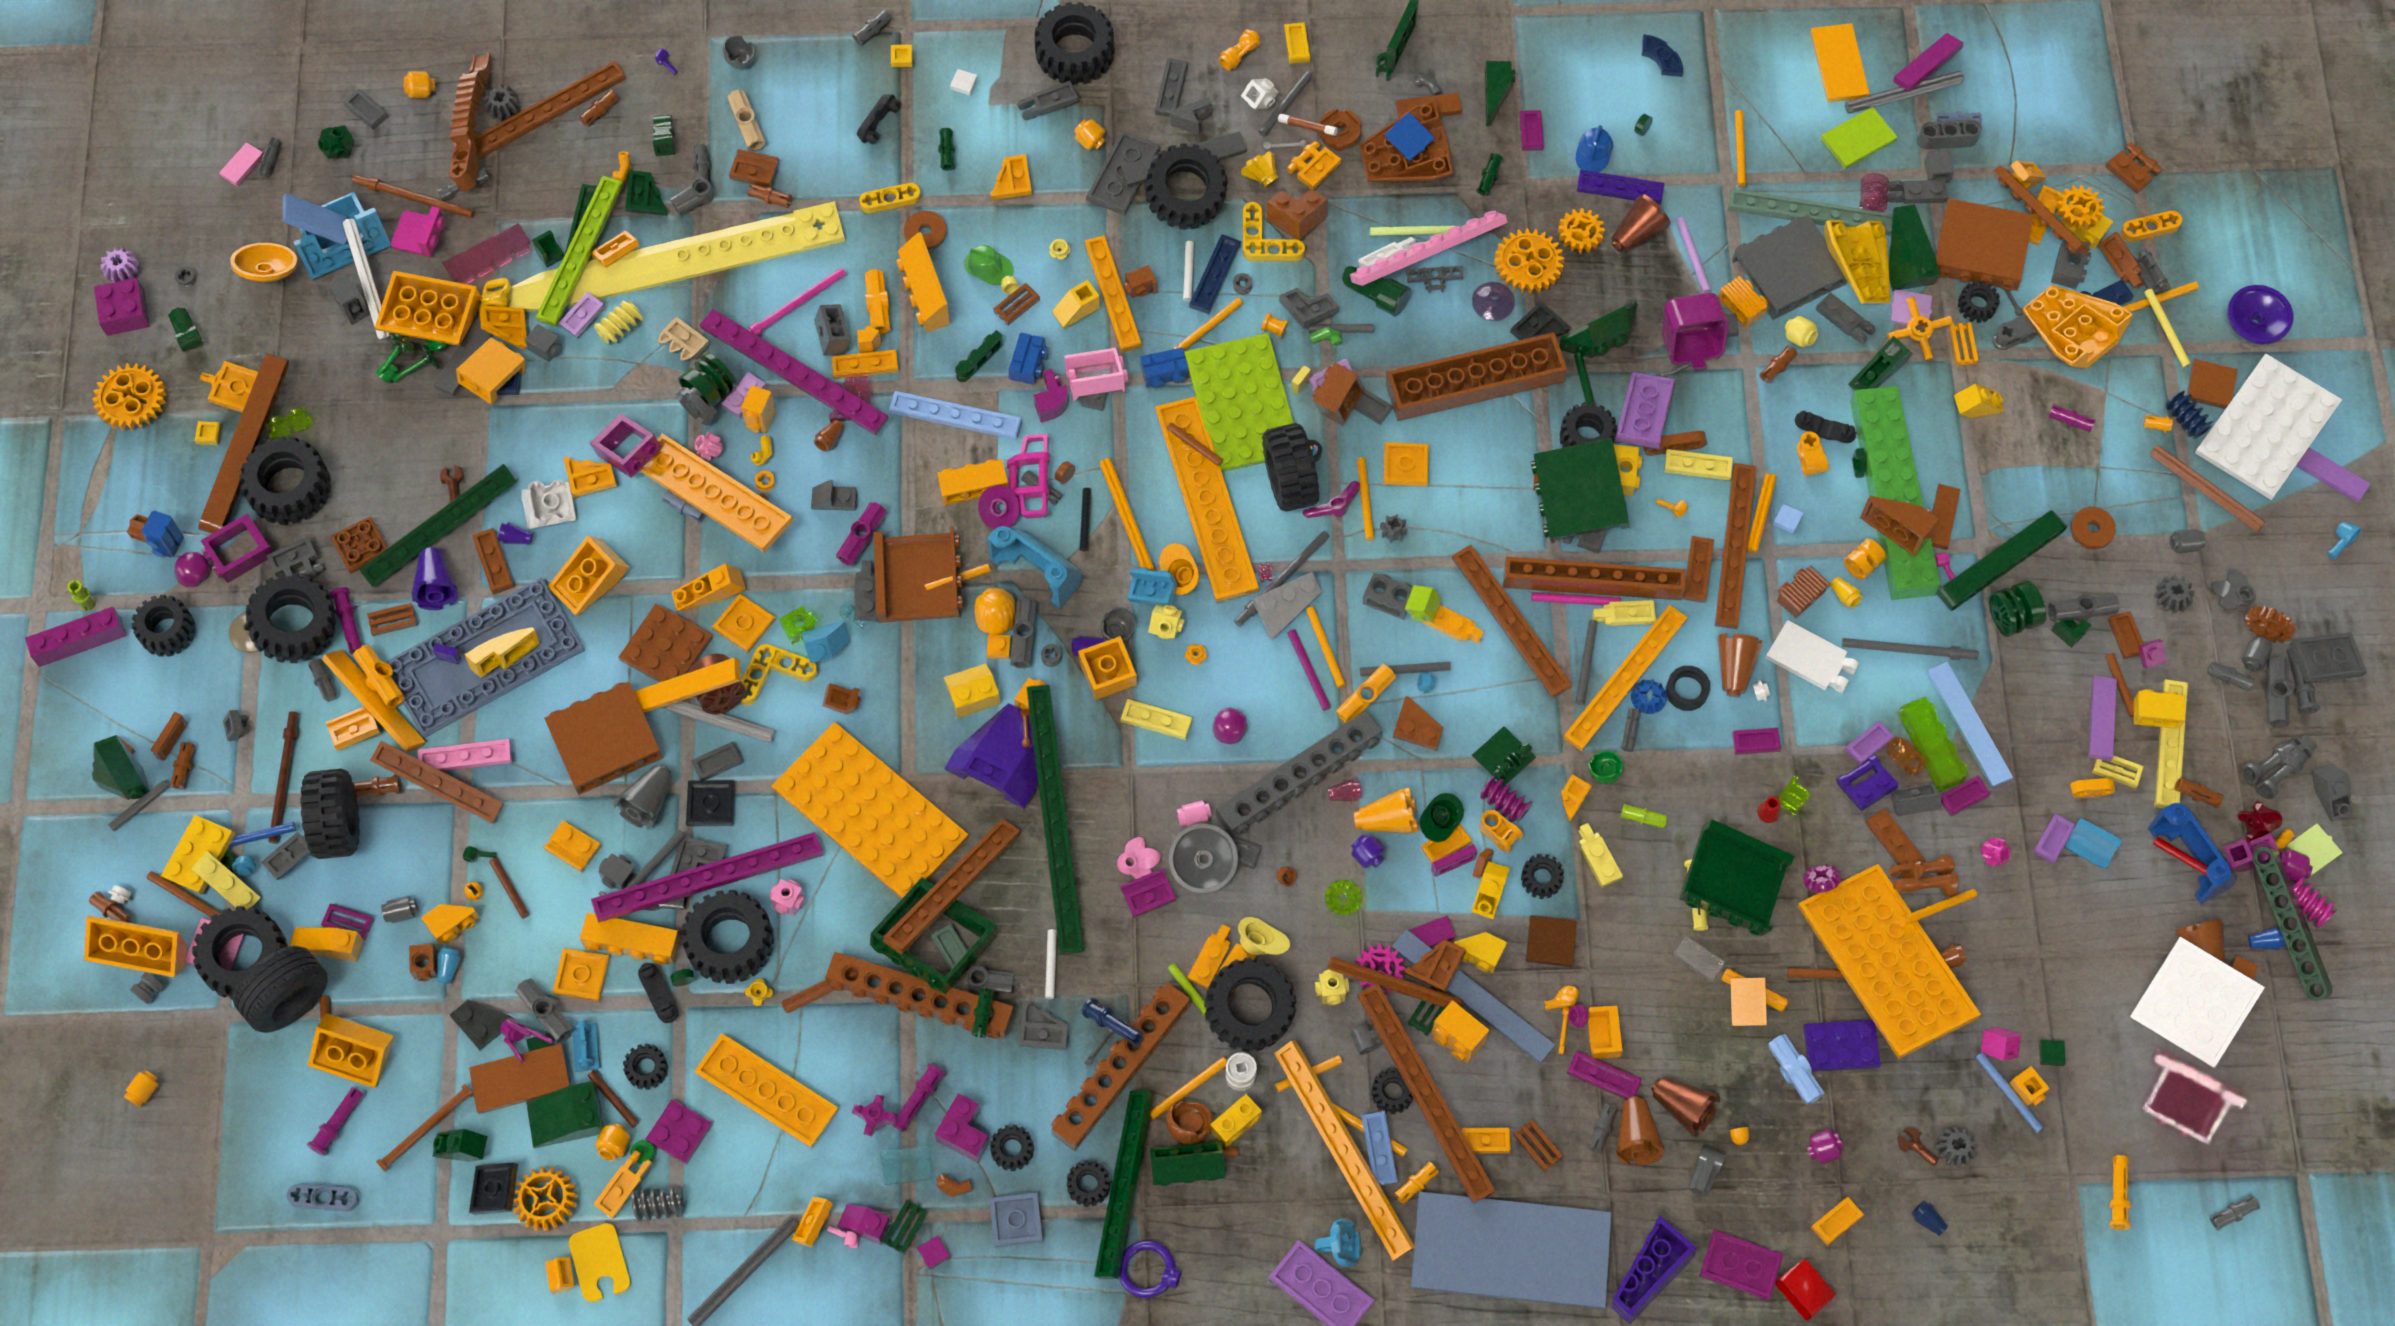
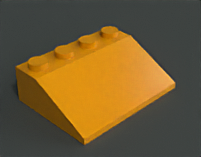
M393 271L375 330L460 346L476 318L481 295L477 286Z

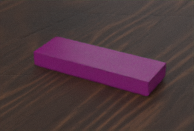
M1576 1051L1567 1071L1568 1075L1626 1100L1636 1095L1642 1079L1578 1051Z

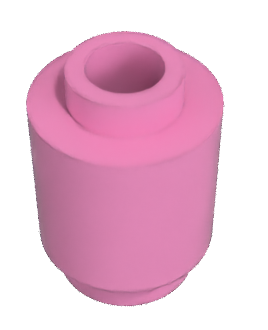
M1203 800L1182 805L1181 808L1176 809L1181 827L1204 824L1209 822L1208 817H1212L1209 804H1204Z

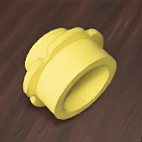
M1063 239L1054 240L1049 247L1050 255L1059 260L1065 259L1067 254L1070 253V246Z

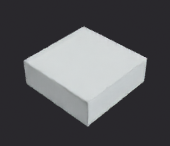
M957 69L951 82L950 90L970 96L978 79L977 75Z

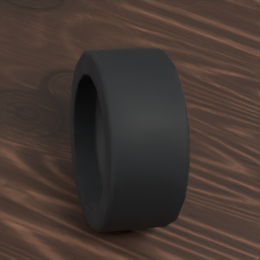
M1694 666L1676 668L1670 674L1666 685L1667 698L1675 708L1683 711H1693L1700 708L1706 702L1710 692V680L1707 674ZM1683 677L1695 679L1701 686L1700 695L1695 699L1682 698L1675 691L1676 681Z

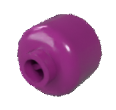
M2291 849L2285 853L2281 852L2282 856L2280 857L2291 882L2297 883L2302 877L2306 879L2310 877L2313 866L2310 865V859L2307 855Z
M1830 1129L1812 1135L1809 1138L1811 1145L1807 1146L1812 1160L1817 1158L1821 1164H1826L1840 1158L1842 1155L1841 1150L1844 1149L1837 1132L1833 1133Z

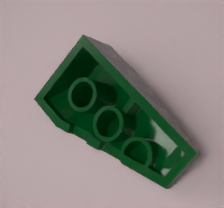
M1915 204L1894 207L1888 264L1892 291L1934 285L1940 273L1935 254Z
M117 735L94 742L92 778L99 788L127 800L141 798L150 791L143 767Z

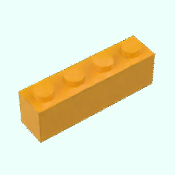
M588 912L580 935V941L583 946L590 951L602 949L615 956H621L622 953L630 955L631 958L636 960L652 959L654 963L666 965V963L674 964L681 939L678 930L618 918L598 923L596 915Z

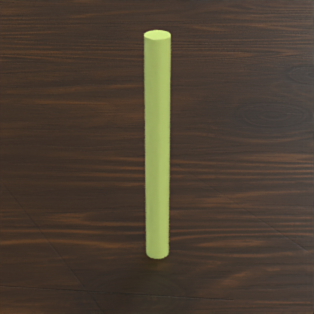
M1455 226L1370 227V236L1445 234L1448 232V229Z

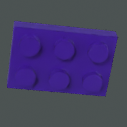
M1873 1020L1803 1025L1807 1061L1812 1072L1880 1068L1881 1062L1876 1027Z

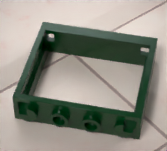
M921 877L871 932L870 946L877 953H882L890 958L895 965L907 969L915 978H920L928 983L933 990L940 991L946 995L996 938L997 925L956 899L943 914L980 938L946 977L907 951L901 955L884 943L883 939L935 886Z

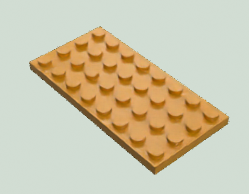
M836 722L772 785V789L901 899L921 877L928 881L969 838L968 833Z
M1879 864L1840 882L1831 891L1818 893L1798 904L1799 910L1898 1059L1980 1018V1012L1919 922L1915 921L1905 926L1901 924L1900 918L1912 912L1900 894L1893 889V884Z

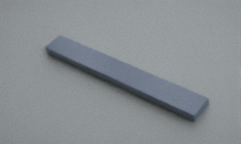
M1407 929L1391 948L1394 951L1397 950L1398 954L1412 965L1419 962L1421 957L1427 952L1433 951V949ZM1457 970L1446 992L1461 998L1464 1006L1541 1064L1555 1044L1464 973Z

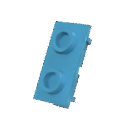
M585 1020L578 1021L577 1026H572L574 1029L575 1071L600 1069L596 1023L587 1024Z

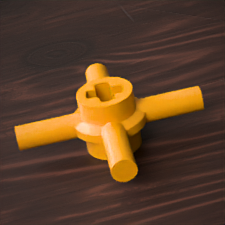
M1915 297L1907 298L1906 301L1912 319L1908 322L1907 328L1887 333L1888 340L1893 336L1897 339L1909 336L1912 340L1920 343L1925 361L1933 359V354L1928 338L1932 335L1933 329L1953 324L1952 318L1948 316L1930 321L1927 317L1920 316ZM1917 325H1919L1920 328L1923 327L1924 330L1922 332H1920V330H1916Z

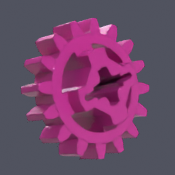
M1378 944L1377 949L1370 945L1368 953L1362 950L1360 954L1362 958H1356L1355 963L1364 967L1366 964L1367 968L1373 970L1384 968L1382 973L1391 976L1393 975L1390 968L1393 964L1395 967L1394 977L1404 978L1401 974L1405 973V967L1400 966L1404 960L1403 958L1397 959L1398 951L1396 950L1391 953L1389 945L1385 950L1382 949L1381 944ZM1365 981L1361 983L1362 989L1374 986V984ZM1381 987L1387 994H1390L1391 990Z

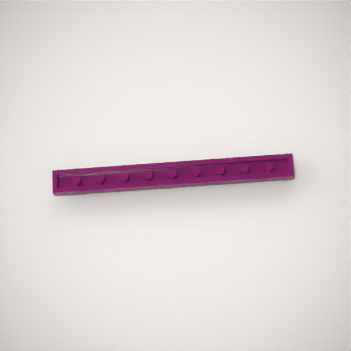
M713 308L699 324L702 330L875 436L887 422L888 415Z
M816 832L598 896L592 898L591 903L599 923L823 856V851Z

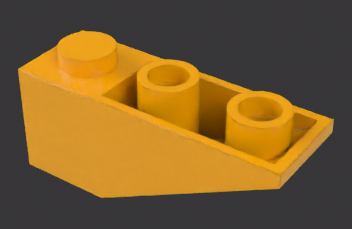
M725 563L672 591V596L677 612L728 599L746 588L741 570Z

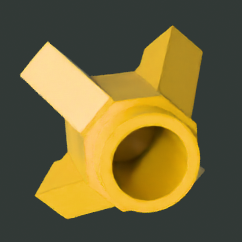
M1270 151L1265 155L1261 156L1259 154L1253 159L1248 160L1246 167L1241 169L1243 176L1256 180L1260 184L1263 183L1265 187L1279 178L1276 174L1274 153Z

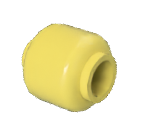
M1803 316L1790 319L1785 325L1786 339L1801 348L1811 346L1818 337L1816 324Z

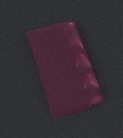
M519 223L442 263L454 282L459 281L461 284H468L475 280L472 273L476 272L478 277H481L494 270L492 263L495 262L499 268L512 261L511 253L514 252L518 258L531 251L528 246L531 242Z

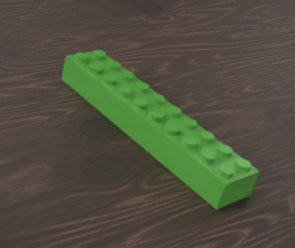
M1898 386L1855 390L1850 404L1859 447L1864 448L1865 476L1869 495L1914 504L1924 508ZM1877 531L1880 546L1885 551L1887 557L1883 563L1891 600L1935 596L1941 584L1931 537L1914 557Z

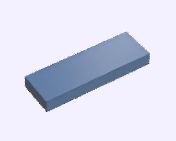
M1385 1111L1361 1115L1371 1171L1380 1186L1398 1183Z

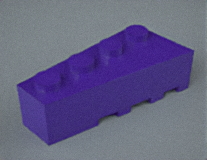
M1660 1215L1612 1300V1309L1629 1324L1647 1308L1695 1257L1696 1247Z

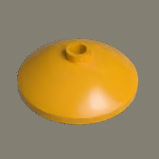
M255 243L236 250L231 256L230 264L232 270L240 277L254 282L266 283L277 281L290 275L297 267V256L291 249L283 245Z

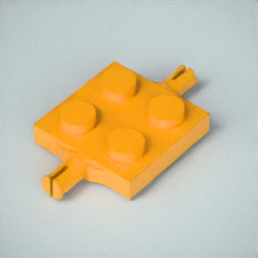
M224 361L221 370L215 376L202 372L200 381L212 384V389L208 396L209 402L242 413L258 372Z

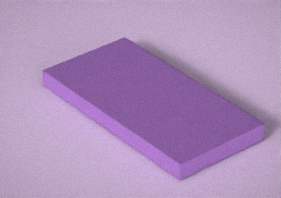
M1632 372L1615 441L1659 449L1675 379Z
M1300 1240L1296 1242L1268 1277L1269 1280L1327 1326H1356L1375 1302L1374 1299Z

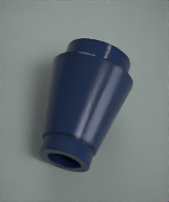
M1922 1201L1911 1213L1915 1218L1914 1221L1938 1236L1948 1227L1931 1203Z

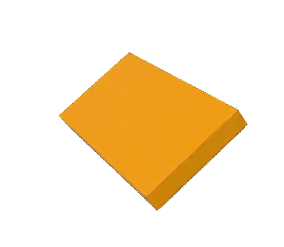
M1852 23L1811 28L1810 33L1827 103L1868 96L1870 93Z

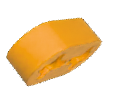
M2111 778L2078 780L2070 784L2072 796L2075 798L2107 796L2116 791L2114 780Z

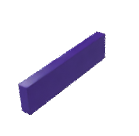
M1580 170L1577 192L1633 201L1640 195L1645 194L1658 205H1661L1664 183L1586 170Z

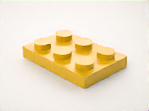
M194 815L163 870L161 877L202 895L208 884L195 874L191 868L207 851L221 862L236 833Z

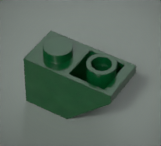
M467 1129L437 1133L433 1142L434 1150L432 1157L467 1162L483 1160L488 1136Z

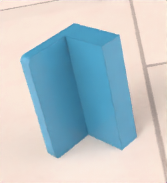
M2080 818L2064 848L2094 865L2106 869L2123 840Z

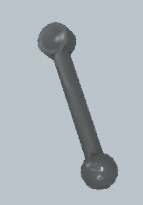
M2005 290L2015 308V314L2021 316L2023 309L2018 306L2011 292Z
M1691 362L1685 363L1665 373H1658L1656 376L1667 377L1686 367L1692 366Z
M1107 1028V1033L1084 1064L1088 1066L1110 1035L1115 1033L1111 1029Z

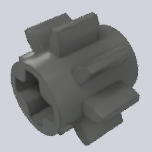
M1398 514L1392 517L1387 515L1386 523L1381 522L1380 529L1383 530L1381 537H1386L1390 543L1395 540L1401 542L1402 534L1406 535L1408 530L1404 527L1406 519L1401 520Z

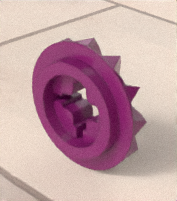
M1827 863L1823 866L1816 865V868H1808V873L1804 874V885L1812 892L1823 893L1831 891L1841 882L1840 871L1835 866L1829 867Z

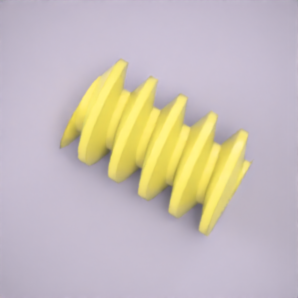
M627 300V302L622 301L620 307H615L614 313L609 312L607 318H602L600 320L601 324L596 323L594 329L601 339L609 345V340L617 342L616 334L622 338L624 337L622 329L630 332L628 324L636 327V318L640 321L644 319L637 307Z

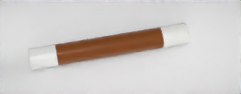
M1280 114L1278 117L1279 122L1336 136L1338 132L1337 127L1285 114Z

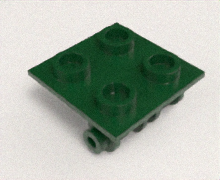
M1504 726L1472 754V757L1493 777L1496 776L1495 779L1497 781L1501 778L1504 780L1502 783L1503 787L1536 758L1530 752L1532 750L1531 745L1527 742L1522 744Z

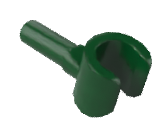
M468 846L465 848L462 856L463 860L473 863L476 856L495 858L497 853L480 851L475 847Z

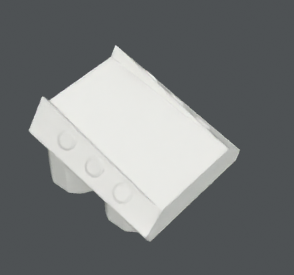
M556 480L550 485H544L536 481L531 482L528 489L522 490L521 500L523 501L528 529L576 520L569 481Z

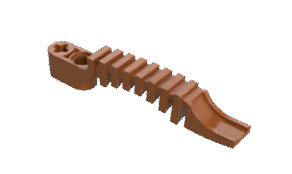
M490 53L481 57L472 56L470 70L468 73H462V76L459 77L460 84L457 85L459 91H456L455 94L457 97L454 100L456 107H453L454 115L451 118L453 124L450 125L453 133L449 135L453 142L454 150L449 175L461 191L472 189L477 181L479 162L473 139L477 137V133L473 129L477 123L473 118H477V113L475 112L479 107L477 103L480 104V98H483V94H486L487 91L485 86L488 85L492 60Z

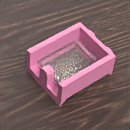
M1116 348L1064 356L1066 377L1073 402L1079 396L1121 389L1125 392L1124 383L1128 382L1127 371L1124 369L1123 358L1118 356Z

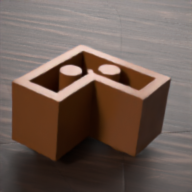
M1312 189L1298 200L1280 191L1267 202V221L1298 240L1302 239L1327 217V198Z

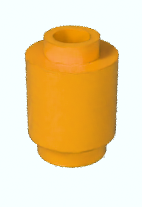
M147 1070L144 1073L138 1072L125 1090L127 1093L124 1098L141 1107L143 1103L146 1104L159 1086L156 1083L158 1078Z

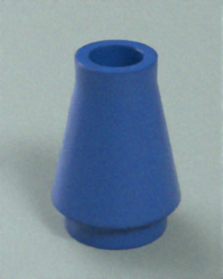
M2276 927L2254 935H2248L2250 949L2280 950V948L2285 947L2282 932Z

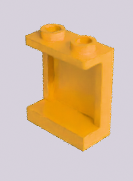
M492 337L456 369L457 382L491 405L497 400L496 392L517 372L521 374L526 372L523 356L513 352L504 343L498 342Z

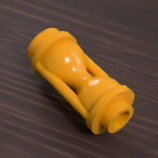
M1245 30L1239 38V43L1220 54L1219 63L1228 71L1236 69L1242 60V56L1247 51H1252L1260 46L1259 35L1253 30Z

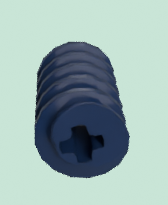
M2182 391L2170 399L2165 407L2167 410H2172L2171 415L2177 417V423H2183L2182 429L2188 430L2187 435L2196 439L2206 433L2212 427L2214 421L2206 423L2205 421L2209 415L2200 416L2203 408L2195 409L2194 407L2198 402L2193 401L2190 403L2189 400L2192 398V394L2184 396L2185 391Z

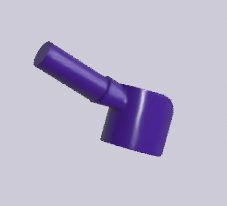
M660 48L655 54L656 62L659 65L666 66L676 75L678 71L667 60L669 53Z

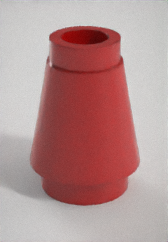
M1769 797L1759 805L1757 810L1758 817L1766 823L1777 821L1780 817V801L1776 797Z

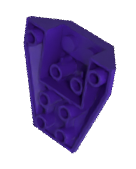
M1008 703L955 749L944 769L964 780L967 775L1003 792L1005 800L1025 809L1036 791L1038 781L1030 715L1028 718V739L1031 745L1024 747L1022 746V741L1024 740L1023 718L1020 716L1022 709Z

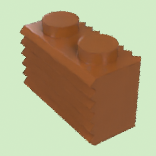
M1811 565L1805 570L1801 568L1794 575V580L1790 584L1786 582L1778 590L1780 594L1777 602L1784 609H1787L1794 618L1800 616L1822 596L1830 585Z

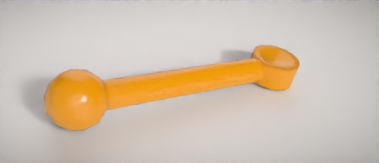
M1568 1007L1562 1009L1563 1023L1558 1054L1562 1055L1564 1053L1569 1013Z

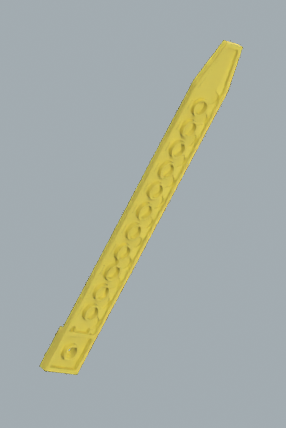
M835 201L796 210L793 213L633 250L606 267L602 266V263H599L597 259L588 261L566 308L575 306L587 292L601 300L845 242ZM817 223L824 224L822 225V229L818 230L817 227H814V225H816ZM559 268L541 272L511 286L507 295L508 302L506 307L524 308V312L539 311Z

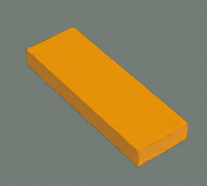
M2043 185L2037 199L2054 214L2057 200L2062 192ZM2035 212L2033 214L2029 243L2038 246L2047 227L2038 220L2040 215Z
M896 349L831 356L834 379L899 372Z

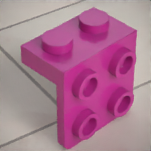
M432 206L429 215L404 211L391 241L392 248L432 257L441 230L445 225V217H443L441 209Z

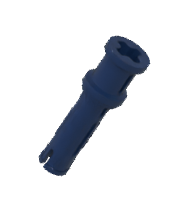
M1090 998L1083 1005L1082 1015L1085 1018H1091L1096 1021L1099 1027H1108L1133 1045H1139L1144 1038L1142 1031L1115 1016L1111 1008L1103 1007L1097 999Z

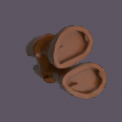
M1948 854L1938 856L1935 861L1921 863V860L1894 865L1889 869L1892 877H1903V879L1893 882V889L1899 892H1916L1919 889L1940 888L1944 896L1953 897L1958 891L1957 873H1952L1955 869V863ZM1923 873L1940 874L1938 876L1921 877Z

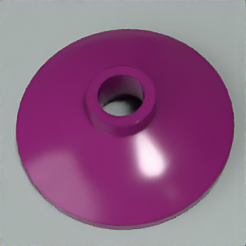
M996 485L987 488L981 494L978 501V512L982 521L990 528L1010 527L1019 517L1020 502L1017 495L1010 488ZM1000 503H1003L1005 506L1003 511L999 508Z

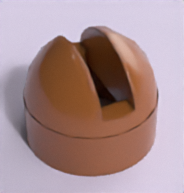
M1281 867L1277 871L1276 878L1280 884L1291 886L1295 883L1297 874L1290 867Z

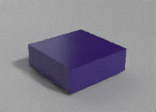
M438 643L435 644L433 652L438 660L459 665L461 656L456 648Z

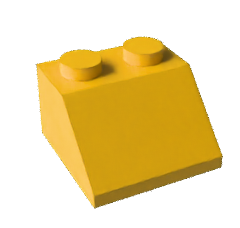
M986 663L943 677L957 718L1001 704L996 683Z

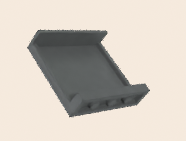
M1809 215L1802 218L1796 217L1789 224L1778 226L1767 235H1759L1752 242L1739 245L1735 249L1732 259L1733 263L1737 261L1741 263L1762 296L1767 300L1770 306L1768 314L1772 320L1846 285L1847 282L1830 254L1825 238Z

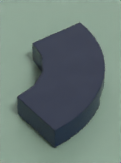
M1643 34L1642 56L1655 61L1660 67L1661 75L1682 77L1683 64L1678 53L1674 52L1664 40Z

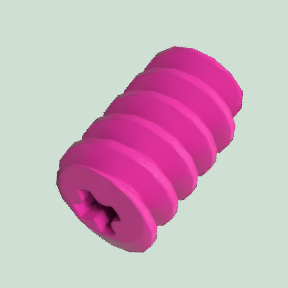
M2302 877L2293 886L2300 907H2303V914L2310 913L2309 922L2317 919L2315 927L2319 928L2337 910L2332 911L2333 902L2327 905L2324 904L2326 896L2317 898L2319 894L2318 889L2310 892L2311 883L2303 886L2305 878Z

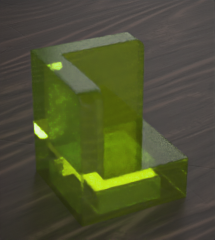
M1794 775L1778 798L1780 805L1795 816L1811 795L1810 792L1797 784L1799 777Z

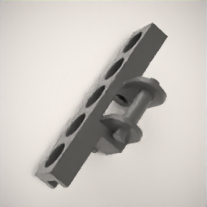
M1462 266L1406 269L1407 283L1424 282V285H1427L1425 290L1428 289V293L1431 290L1441 289V292H1444V288H1446V285H1443L1445 280L1463 279ZM1432 271H1437V272L1439 273V275H1438V276H1432V275H1431V272H1432ZM1452 272H1460V274L1454 275ZM1417 274L1415 278L1410 277V275ZM1440 279V285H1430V280Z

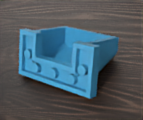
M354 192L321 205L324 208L347 216V219H355L366 256L391 246L375 208L364 211ZM300 229L303 238L294 241L311 280L354 262L348 239L345 245Z

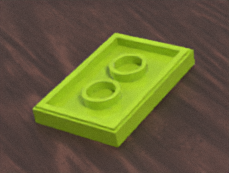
M1871 107L1822 134L1820 139L1846 170L1896 142L1898 137L1874 107Z

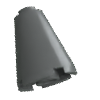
M655 765L618 795L614 800V807L618 806L620 808V816L636 827L641 828L643 825L647 826L646 829L653 827L673 779L671 771L666 766Z

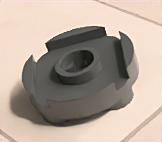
M683 387L676 394L677 397H682L679 402L693 418L697 419L700 417L703 419L701 422L703 425L707 426L714 420V415L717 413L716 409L701 399L702 394L695 387L691 389Z

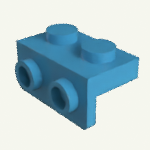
M1143 567L1139 569L1131 568L1130 574L1133 580L1127 596L1129 602L1161 606L1172 604L1178 583L1170 572L1160 570L1159 572L1150 571Z

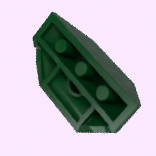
M1636 301L1629 303L1562 336L1559 345L1561 351L1573 354L1581 352L1584 357L1593 358L1597 355L1602 356L1606 354L1609 349L1615 346L1620 347L1628 341L1638 303Z

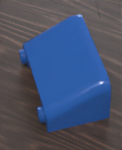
M2173 803L2162 809L2148 827L2152 836L2155 838L2158 835H2164L2168 837L2170 842L2180 837L2194 858L2208 865L2206 870L2207 876L2202 875L2197 880L2200 884V889L2196 892L2195 897L2200 904L2230 889L2235 884L2237 875L2195 814L2181 803Z

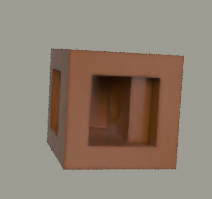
M1149 265L1125 274L1123 287L1126 294L1131 295L1132 298L1145 296L1150 291L1153 294L1158 293V283Z

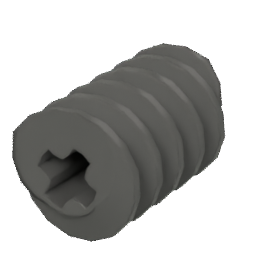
M679 1186L678 1193H675L673 1187H670L668 1194H665L663 1188H660L659 1195H656L654 1190L651 1189L649 1196H646L644 1190H641L639 1197H636L635 1192L632 1191V1210L637 1221H641L643 1215H645L647 1220H651L653 1213L657 1219H661L663 1212L666 1218H670L672 1212H674L676 1217H680L683 1210L682 1187Z

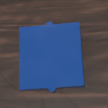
M1410 112L1399 122L1396 121L1394 126L1384 134V137L1409 162L1420 152H1424L1425 147L1435 139Z

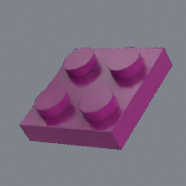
M671 1099L646 1137V1141H649L653 1146L687 1165L713 1124Z

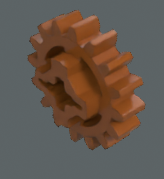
M2256 606V608L2251 607L2245 617V625L2250 627V631L2254 632L2256 636H2262L2274 643L2277 640L2281 643L2289 642L2296 630L2294 628L2295 623L2290 622L2291 618L2286 617L2283 612L2278 613L2275 608L2264 606L2263 609L2260 606Z

